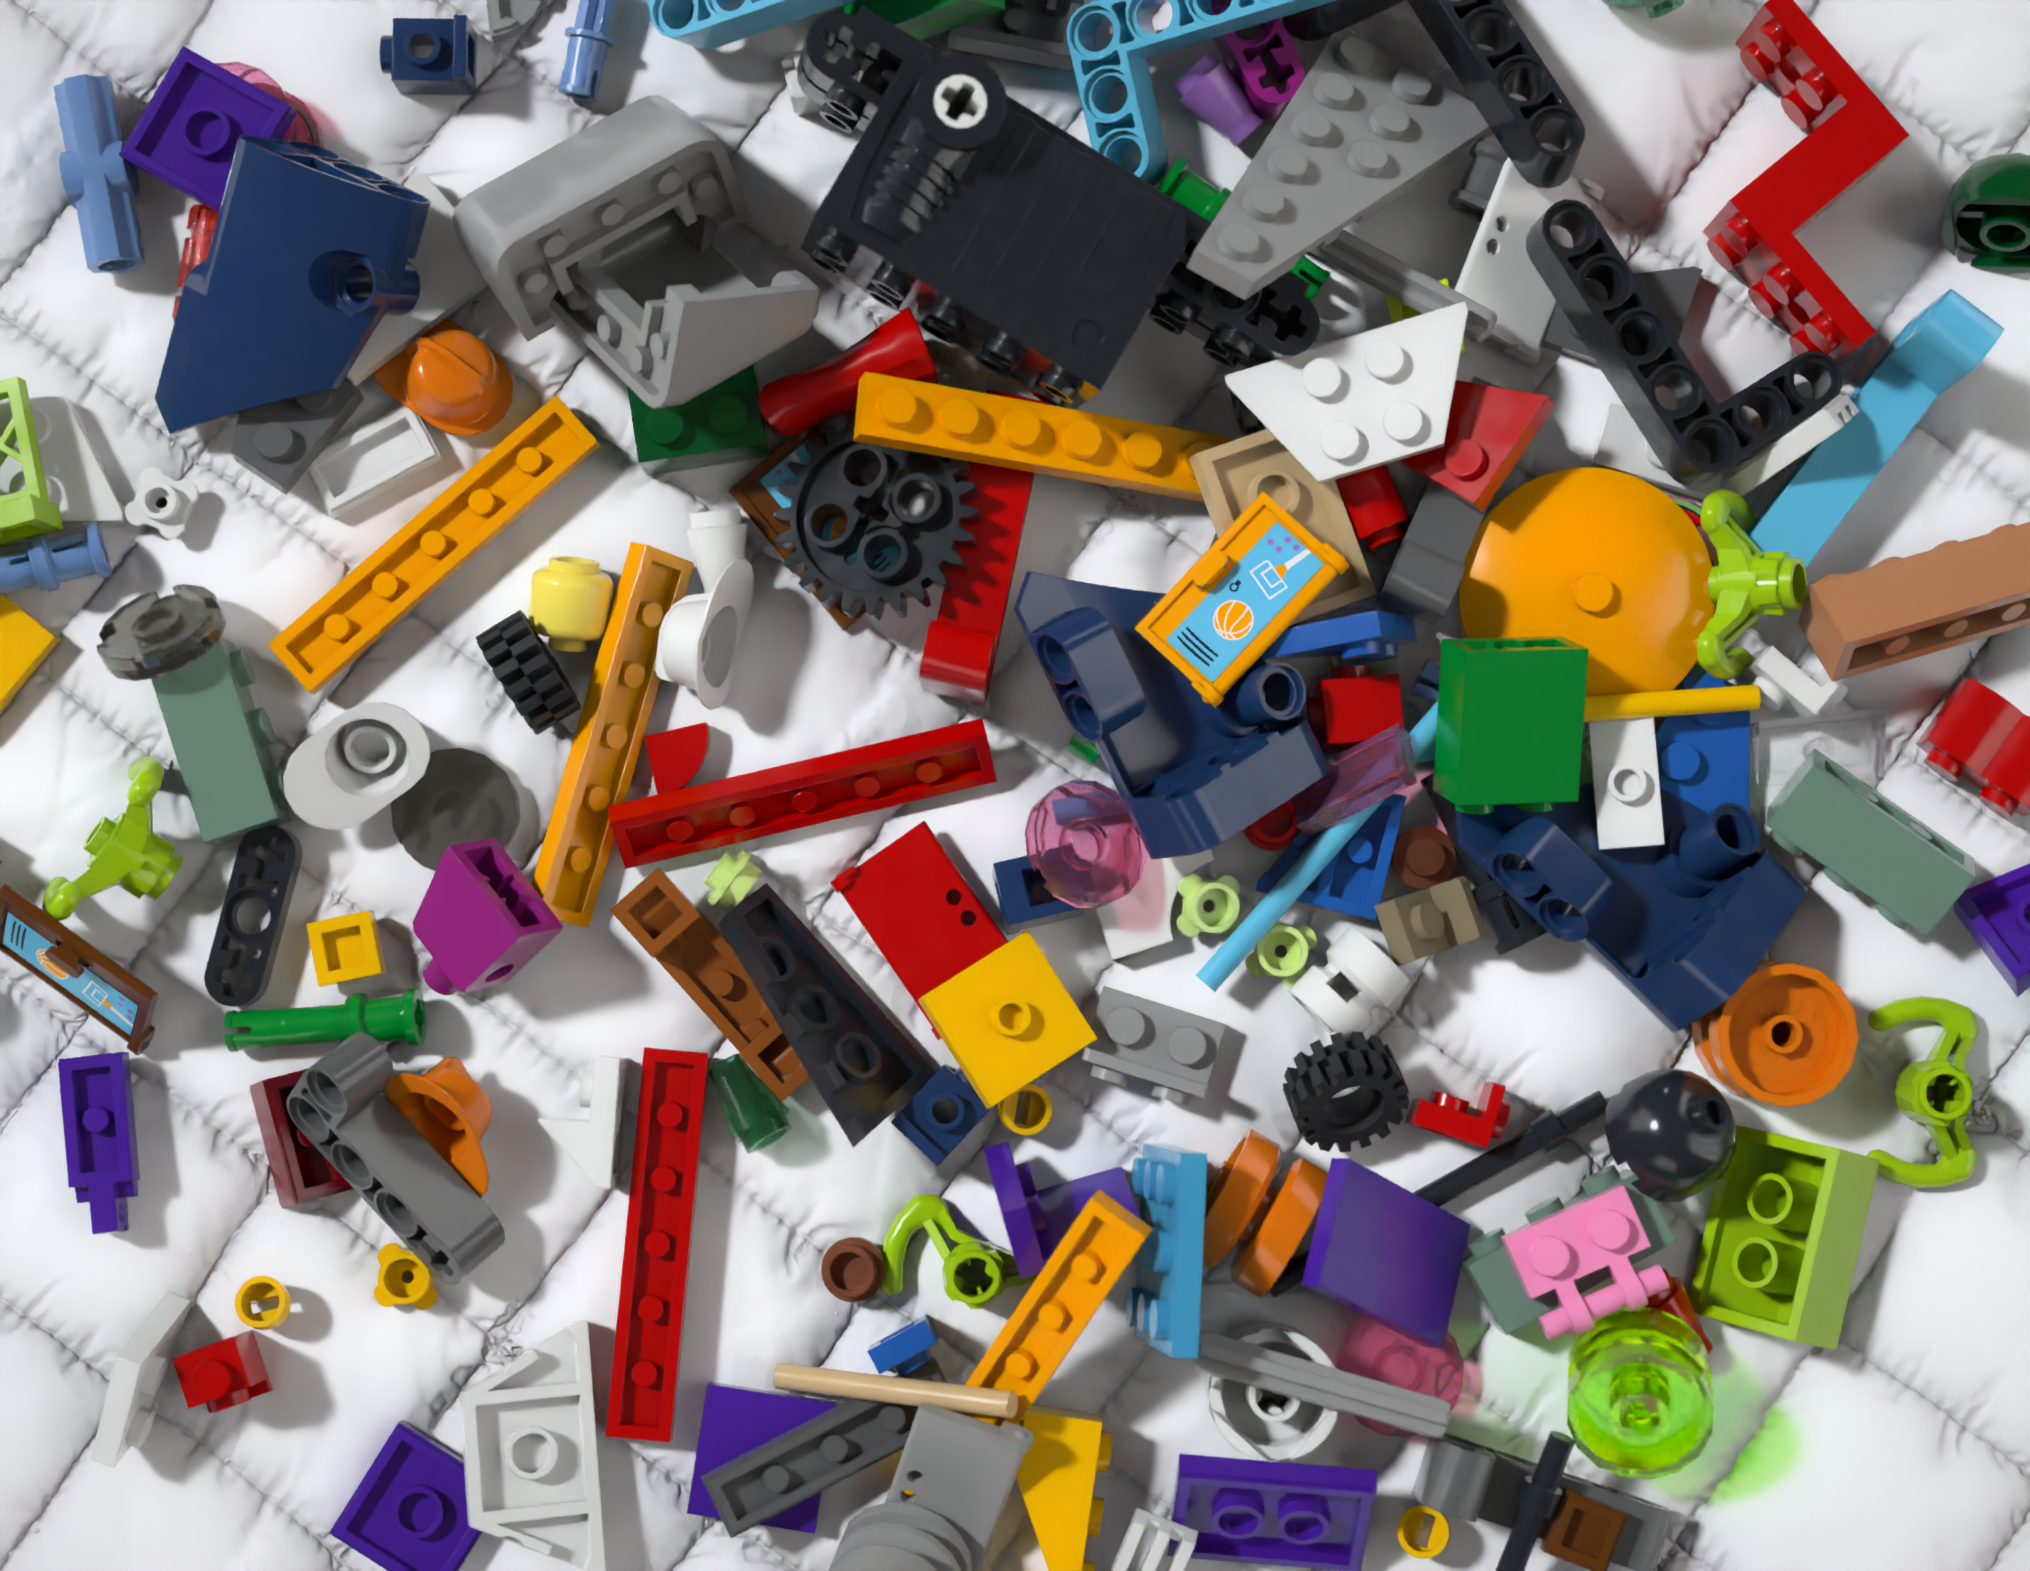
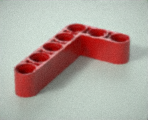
M988 389L986 391L987 394L1045 404L1041 400ZM970 462L971 472L968 474L966 482H974L980 491V495L974 500L965 503V505L977 508L982 515V521L966 525L965 530L970 532L978 540L979 544L978 547L974 548L959 547L957 554L968 566L966 571H959L950 567L947 569L946 578L949 580L952 589L949 592L943 590L937 621H930L922 653L919 680L922 690L925 692L985 704L990 688L1035 473Z

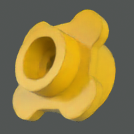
M390 1243L381 1248L377 1256L378 1262L381 1265L378 1273V1285L374 1289V1296L377 1302L384 1307H392L397 1303L413 1304L418 1310L431 1308L438 1300V1291L434 1287L435 1275L429 1271L411 1250L402 1249L397 1243ZM406 1270L411 1271L414 1275L413 1281L410 1283L405 1282L402 1278V1274Z

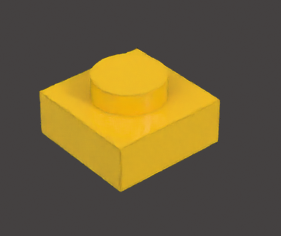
M368 910L306 924L319 987L386 974L374 911Z

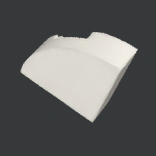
M802 50L783 54L784 58H781L794 113H798V116L819 111L818 104L802 92L797 81V65Z

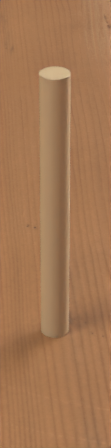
M778 1363L773 1372V1384L777 1389L918 1407L920 1403H928L950 1411L1013 1418L1018 1408V1395L1015 1391Z

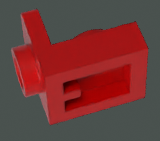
M1485 1082L1475 1114L1472 1116L1466 1114L1470 1102L1441 1092L1432 1091L1429 1101L1412 1099L1405 1123L1476 1147L1487 1148L1491 1137L1500 1139L1509 1117L1511 1103L1502 1100L1506 1086L1495 1082Z

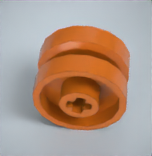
M1767 959L1760 960L1748 979L1728 1000L1691 1024L1695 1053L1709 1077L1731 1093L1782 1107L1809 1104L1834 1090L1851 1068L1858 1043L1855 1011L1838 984L1817 969ZM1772 1029L1776 1030V1035L1773 1040L1771 1036Z
M1249 1128L1227 1161L1224 1160L1206 1188L1202 1264L1211 1268L1221 1263L1237 1240L1241 1239L1230 1267L1231 1280L1262 1298L1280 1276L1307 1231L1322 1201L1328 1173L1300 1157L1290 1162L1284 1168L1271 1187L1269 1184L1281 1158L1280 1145Z

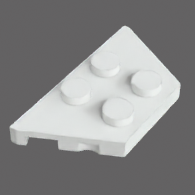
M1466 302L1457 303L1318 346L1292 358L1276 359L1225 375L1226 384L1232 393L1247 406L1318 484L1444 447L1468 317Z
M65 396L29 397L49 502L59 506L63 525H86L97 521L98 525L129 524L125 516V506L119 502L104 473L107 470L96 449L90 445L84 433L85 427L72 401ZM9 398L0 400V437L13 418ZM16 441L13 448L19 452L18 442ZM9 455L0 467V494L2 495L26 490L22 463Z
M588 1320L572 1322L459 1393L468 1526L586 1571H606Z

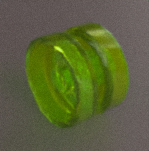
M1625 1307L1594 1321V1329L1578 1335L1568 1353L1567 1426L1577 1448L1597 1467L1625 1478L1654 1479L1679 1472L1699 1457L1713 1433L1714 1405L1711 1388V1360L1701 1337L1681 1318L1657 1308L1642 1307L1629 1312Z

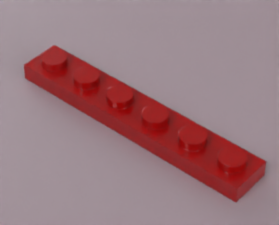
M983 718L611 805L608 806L610 825L624 867L628 869L997 782Z
M644 1047L606 1437L671 1442L673 1439L710 1053Z

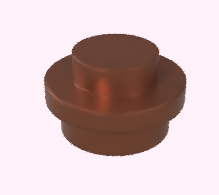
M1416 826L1406 830L1397 838L1391 863L1395 874L1404 884L1423 890L1443 883L1450 877L1456 863V852L1450 838L1441 830L1432 826Z
M848 1237L837 1241L827 1250L822 1260L821 1274L825 1286L835 1297L846 1302H860L872 1297L881 1288L886 1275V1264L881 1251L874 1243L861 1237Z

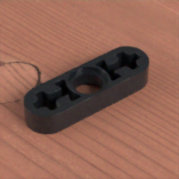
M268 825L247 832L240 842L204 975V982L209 995L222 1005L232 1007L251 1005L257 1002L268 988L302 862L301 844L297 837L287 829ZM272 836L277 837L276 848L286 852L283 864L272 863L266 878V882L279 883L277 894L263 888L245 887L247 876L261 880L265 866L264 860L255 857L258 845L268 846ZM258 897L270 909V922L262 932L250 935L240 928L237 921V912L244 901ZM231 938L243 944L262 945L260 956L255 953L246 952L243 972L252 976V983L250 987H239L235 996L230 994L231 983L222 980V973L225 968H236L242 951L228 949Z

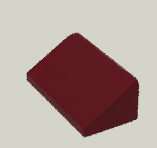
M307 1069L265 1079L250 1085V1093L278 1200L283 1209L354 1189L298 1129L288 1113L287 1098Z

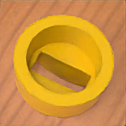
M1028 1083L998 1103V1115L1002 1124L1008 1130L1021 1135H1033L1043 1130L1049 1123L1052 1115V1103L1048 1094L1041 1087ZM1019 1092H1026L1022 1124L1014 1123Z
M256 1276L247 1280L239 1288L235 1297V1310L238 1317L243 1323L257 1330H270L281 1325L290 1313L291 1298L287 1288L279 1281L268 1276ZM279 1300L278 1308L252 1314L251 1305Z
M1423 1504L1415 1505L1408 1509L1401 1516L1397 1526V1537L1402 1548L1408 1554L1421 1559L1432 1558L1442 1552L1449 1543L1451 1536V1527L1447 1516ZM1425 1513L1436 1517L1427 1547L1416 1544L1422 1529Z

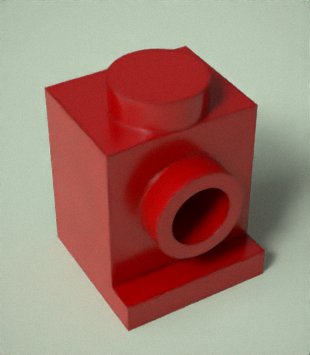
M253 1329L172 1359L188 1409L206 1403L209 1413H216L273 1390Z

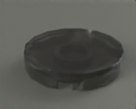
M179 584L172 586L175 592L173 595L159 598L156 591L148 592L120 607L104 623L99 633L102 644L97 645V652L104 666L118 679L140 681L162 677L183 669L199 659L219 641L226 626L224 611L216 595L203 586Z
M464 748L436 750L430 753V760L424 776L411 789L391 803L393 830L400 844L420 865L435 871L444 852L451 845L495 838L506 852L514 842L521 820L519 794L508 773L488 756Z

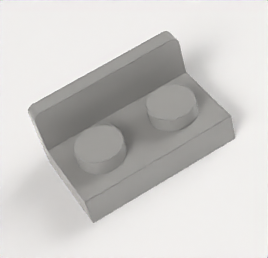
M1103 986L1091 1024V1029L1098 1039L1084 1047L1081 1059L1093 1063L1090 1076L1127 1087L1130 1075L1155 1083L1151 1095L1188 1106L1191 1095L1206 1098L1209 1089L1207 1085L1226 1024Z

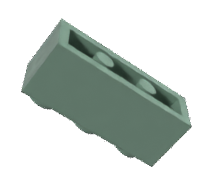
M216 636L145 660L203 842L221 846L242 839L247 832L268 825L278 827L292 822L287 808L289 803L284 794V769L281 767L274 768L268 745L275 743L273 728L265 710L262 707L255 709L248 685L254 684L256 679L251 661L243 647L236 649L233 642Z
M1815 748L1768 806L1766 825L1772 829L1770 832L1771 837L1782 848L1796 856H1801L1804 852L1809 854L1825 866L1823 872L1834 884L1850 893H1854L1858 888L1878 902L1876 905L1878 912L1900 929L1907 930L1911 925L1927 936L1975 879L1973 857Z
M1615 1165L1601 1169L1584 1179L1580 1184L1585 1192L1567 1202L1562 1203L1559 1196H1555L1536 1205L1524 1214L1529 1222L1524 1225L1526 1226L1620 1184L1624 1185L1651 1245L1628 1256L1631 1266L1677 1241L1654 1199L1640 1193L1631 1184V1182L1639 1178L1630 1169L1618 1172ZM1500 1227L1482 1235L1468 1245L1472 1254L1463 1259L1462 1268L1496 1329L1508 1335L1560 1305L1553 1290L1533 1299L1527 1297L1501 1239V1236L1506 1233ZM1605 1266L1574 1280L1579 1294H1582L1611 1276Z

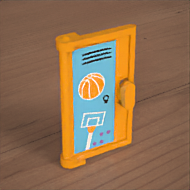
M1262 492L1134 629L1192 682L1191 686L1202 696V700L1205 703L1211 704L1216 708L1224 700L1223 695L1321 591L1338 574L1342 575L1350 565L1345 560L1343 554L1336 552L1328 543L1322 544L1271 497ZM1206 585H1208V587H1207V588H1204V589L1198 588V587H1205Z

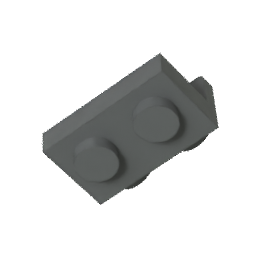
M1004 0L1005 10L949 30L948 49L1071 71L1072 59L1067 41V26L1070 17L1078 8L1084 5L1085 0Z

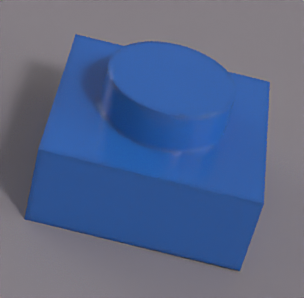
M926 1314L871 1344L867 1352L879 1375L894 1367L898 1377L932 1359L928 1348L937 1344L939 1337Z

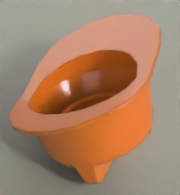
M446 318L423 336L418 337L407 348L374 372L377 383L392 398L416 413L430 425L451 435L472 436L489 431L503 420L512 403L513 381L506 363L481 338L469 333Z
M457 1057L444 1058L437 1065L425 1070L418 1076L408 1073L393 1076L386 1085V1097L468 1186L482 1198L488 1190L490 1178L486 1158L480 1145V1141L492 1117V1105L488 1095L470 1077L463 1063Z

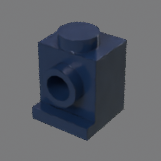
M454 15V19L393 18V35L381 36L380 65L383 74H392L391 80L400 94L476 95L477 33L467 15ZM416 46H434L429 56L425 58L415 57Z
M1068 846L993 863L992 878L1007 935L1019 933L1020 930L1082 916L1084 909L1082 900L1092 898L1083 860L1072 862ZM1040 882L1048 883L1053 887L1055 897L1047 903L1037 902L1031 895V888Z
M944 1064L891 1123L934 1164L939 1166L991 1108L986 1109L960 1067L953 1072ZM941 1098L953 1100L958 1107V1115L950 1123L939 1122L934 1117L933 1106Z

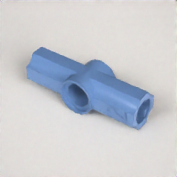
M87 74L64 78L62 83L53 86L66 151L59 156V166L66 195L71 205L77 210L87 268L93 273L111 274L135 270L137 266L146 263L141 228L134 197H138L140 194V183L137 167L119 156L126 141L122 137L112 81L107 76H90Z

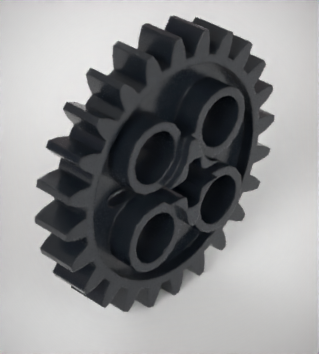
M855 415L849 416L848 422L849 434L841 437L834 428L828 425L825 427V433L829 445L821 449L809 441L804 444L807 453L812 459L807 466L797 462H789L788 467L799 480L796 485L778 486L777 491L791 502V507L774 511L773 517L780 524L791 527V529L778 535L775 540L783 550H796L784 561L785 566L793 574L805 571L798 584L809 594L821 588L818 601L828 609L832 608L842 598V611L848 617L855 618L862 604L865 603L868 615L874 621H880L885 604L890 603L893 610L903 618L907 615L908 598L914 596L924 607L928 608L931 606L928 587L935 584L947 592L952 589L949 580L944 575L948 567L959 571H966L968 569V566L957 552L959 547H978V540L965 530V526L981 522L982 515L977 508L965 505V503L978 497L980 491L974 482H960L971 472V468L964 460L956 459L950 461L952 458L853 441ZM869 462L881 463L880 474L873 483L867 486L855 485L857 471L863 465ZM903 468H908L909 474L898 481L899 472ZM921 492L934 493L935 500L933 506L926 514L917 517L908 515L909 503L915 495ZM872 510L883 513L886 510L889 513L883 523L878 520H872L871 522L867 520ZM836 516L847 517L846 530L839 538L833 541L822 540L823 528L830 519ZM889 546L901 547V557L894 568L885 572L875 571L876 557L883 549ZM857 552L858 558L855 563L848 565L846 563L847 558Z

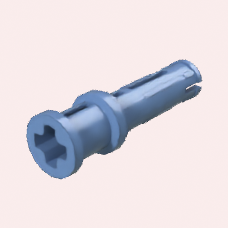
M97 521L87 523L85 531L49 540L43 535L35 536L32 538V541L27 542V548L0 555V595L34 586H39L41 591L47 590L52 592L59 589L61 582L97 573L102 579L111 577L110 559Z

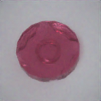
M1075 779L1050 790L1044 797L1038 800L1030 811L1025 828L1027 857L1033 870H1040L1042 876L1048 882L1044 886L1055 898L1075 908L1098 909L1128 895L1141 879L1146 860V848L1121 796L1116 791L1097 781Z
M1362 1316L1346 1330L1339 1344L1340 1347L1336 1353L1334 1368L1444 1399L1450 1403V1413L1452 1412L1462 1391L1464 1363L1456 1340L1448 1331L1443 1348H1429ZM1353 1415L1360 1424L1384 1436L1411 1437L1418 1434Z

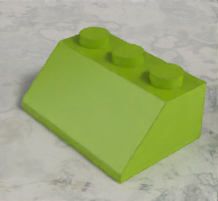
M1736 1125V1152L1724 1175L1715 1183L1689 1294L1690 1301L1696 1314L1793 1342L1836 1350L1880 1160L1839 1148Z

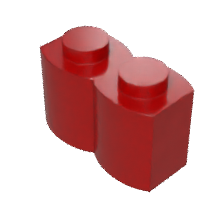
M1970 677L1959 681L1916 743L1928 754L1924 762L1932 770L1951 781L1957 782L1960 776L1971 781L1982 790L1977 798L1994 812L2007 818H2011L2014 812L2021 816L2030 815V717L2023 714L2008 700Z

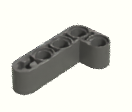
M1475 376L1471 380V383L1498 387ZM1427 480L1410 517L1411 520L1408 522L1403 533L1404 537L1400 540L1380 586L1376 601L1431 625L1439 622L1445 615L1462 579L1466 567L1463 563L1489 504L1481 512Z
M357 1031L304 1072L287 1098L288 1113L306 1138L429 1271L443 1282L455 1285L504 1244V1229L493 1211L381 1092L392 1078L394 1071L392 1061L381 1043L373 1036Z
M1444 1433L1442 1438L1435 1439L1429 1437L1412 1494L1424 1506L1446 1515L1470 1522H1476L1477 1518L1512 1529L1520 1509L1516 1499L1525 1476L1534 1474L1538 1463ZM1563 1472L1558 1484L1561 1490L1563 1487H1566L1621 1509L1628 1514L1610 1562L1636 1571H1654L1673 1511L1652 1501ZM1545 1518L1537 1538L1543 1539L1551 1518Z

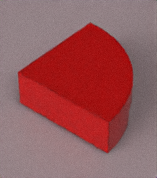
M707 722L644 736L657 794L685 788L700 771L710 745V731Z

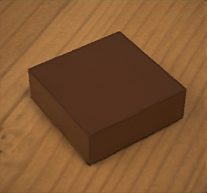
M1563 1487L1561 1498L1553 1517L1550 1519L1540 1549L1545 1553L1590 1571H1607L1628 1514L1621 1509Z

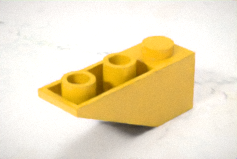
M1032 1405L1022 1421V1427L1031 1431L1034 1439L1030 1450L1024 1454L1016 1479L1048 1570L1094 1571L1095 1563L1083 1561L1087 1536L1099 1537L1104 1498L1094 1497L1093 1488L1096 1471L1108 1472L1113 1433L1102 1431L1103 1421L1101 1414Z

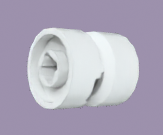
M1350 926L1326 951L1328 964L1325 967L1313 965L1288 992L1328 1033L1332 1035L1341 1032L1344 1040L1349 1041L1352 1031L1364 1033L1373 1024L1371 1011L1375 1007L1387 1009L1411 982L1384 952L1360 931ZM1342 979L1357 993L1348 1003L1334 991Z

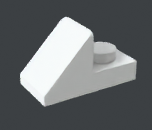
M594 1057L593 1069H583L580 1085V1106L590 1108L589 1119L538 1118L539 1123L597 1188L611 1189L618 1186L627 1072V1058Z

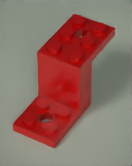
M1768 0L1763 4L1735 44L1741 50L1740 57L1747 70L1761 81L1766 79L1782 97V108L1790 120L1801 128L1808 127L1811 133L1731 198L1702 232L1709 239L1707 247L1714 259L1726 270L1732 271L1735 269L1749 285L1748 295L1755 307L1770 319L1776 317L1790 333L1789 343L1797 356L1807 351H1820L1829 355L1838 364L1876 333V331L1795 238V235L1872 173L1910 135L1794 0Z

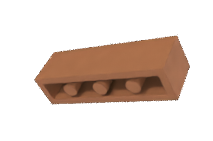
M2030 522L2017 526L2015 524H2005L1994 529L1989 534L1961 542L1949 540L1929 551L1904 558L1897 556L1889 557L1873 567L1845 575L1833 573L1821 578L1816 583L1810 584L1798 624L1831 681H1837L2030 625Z

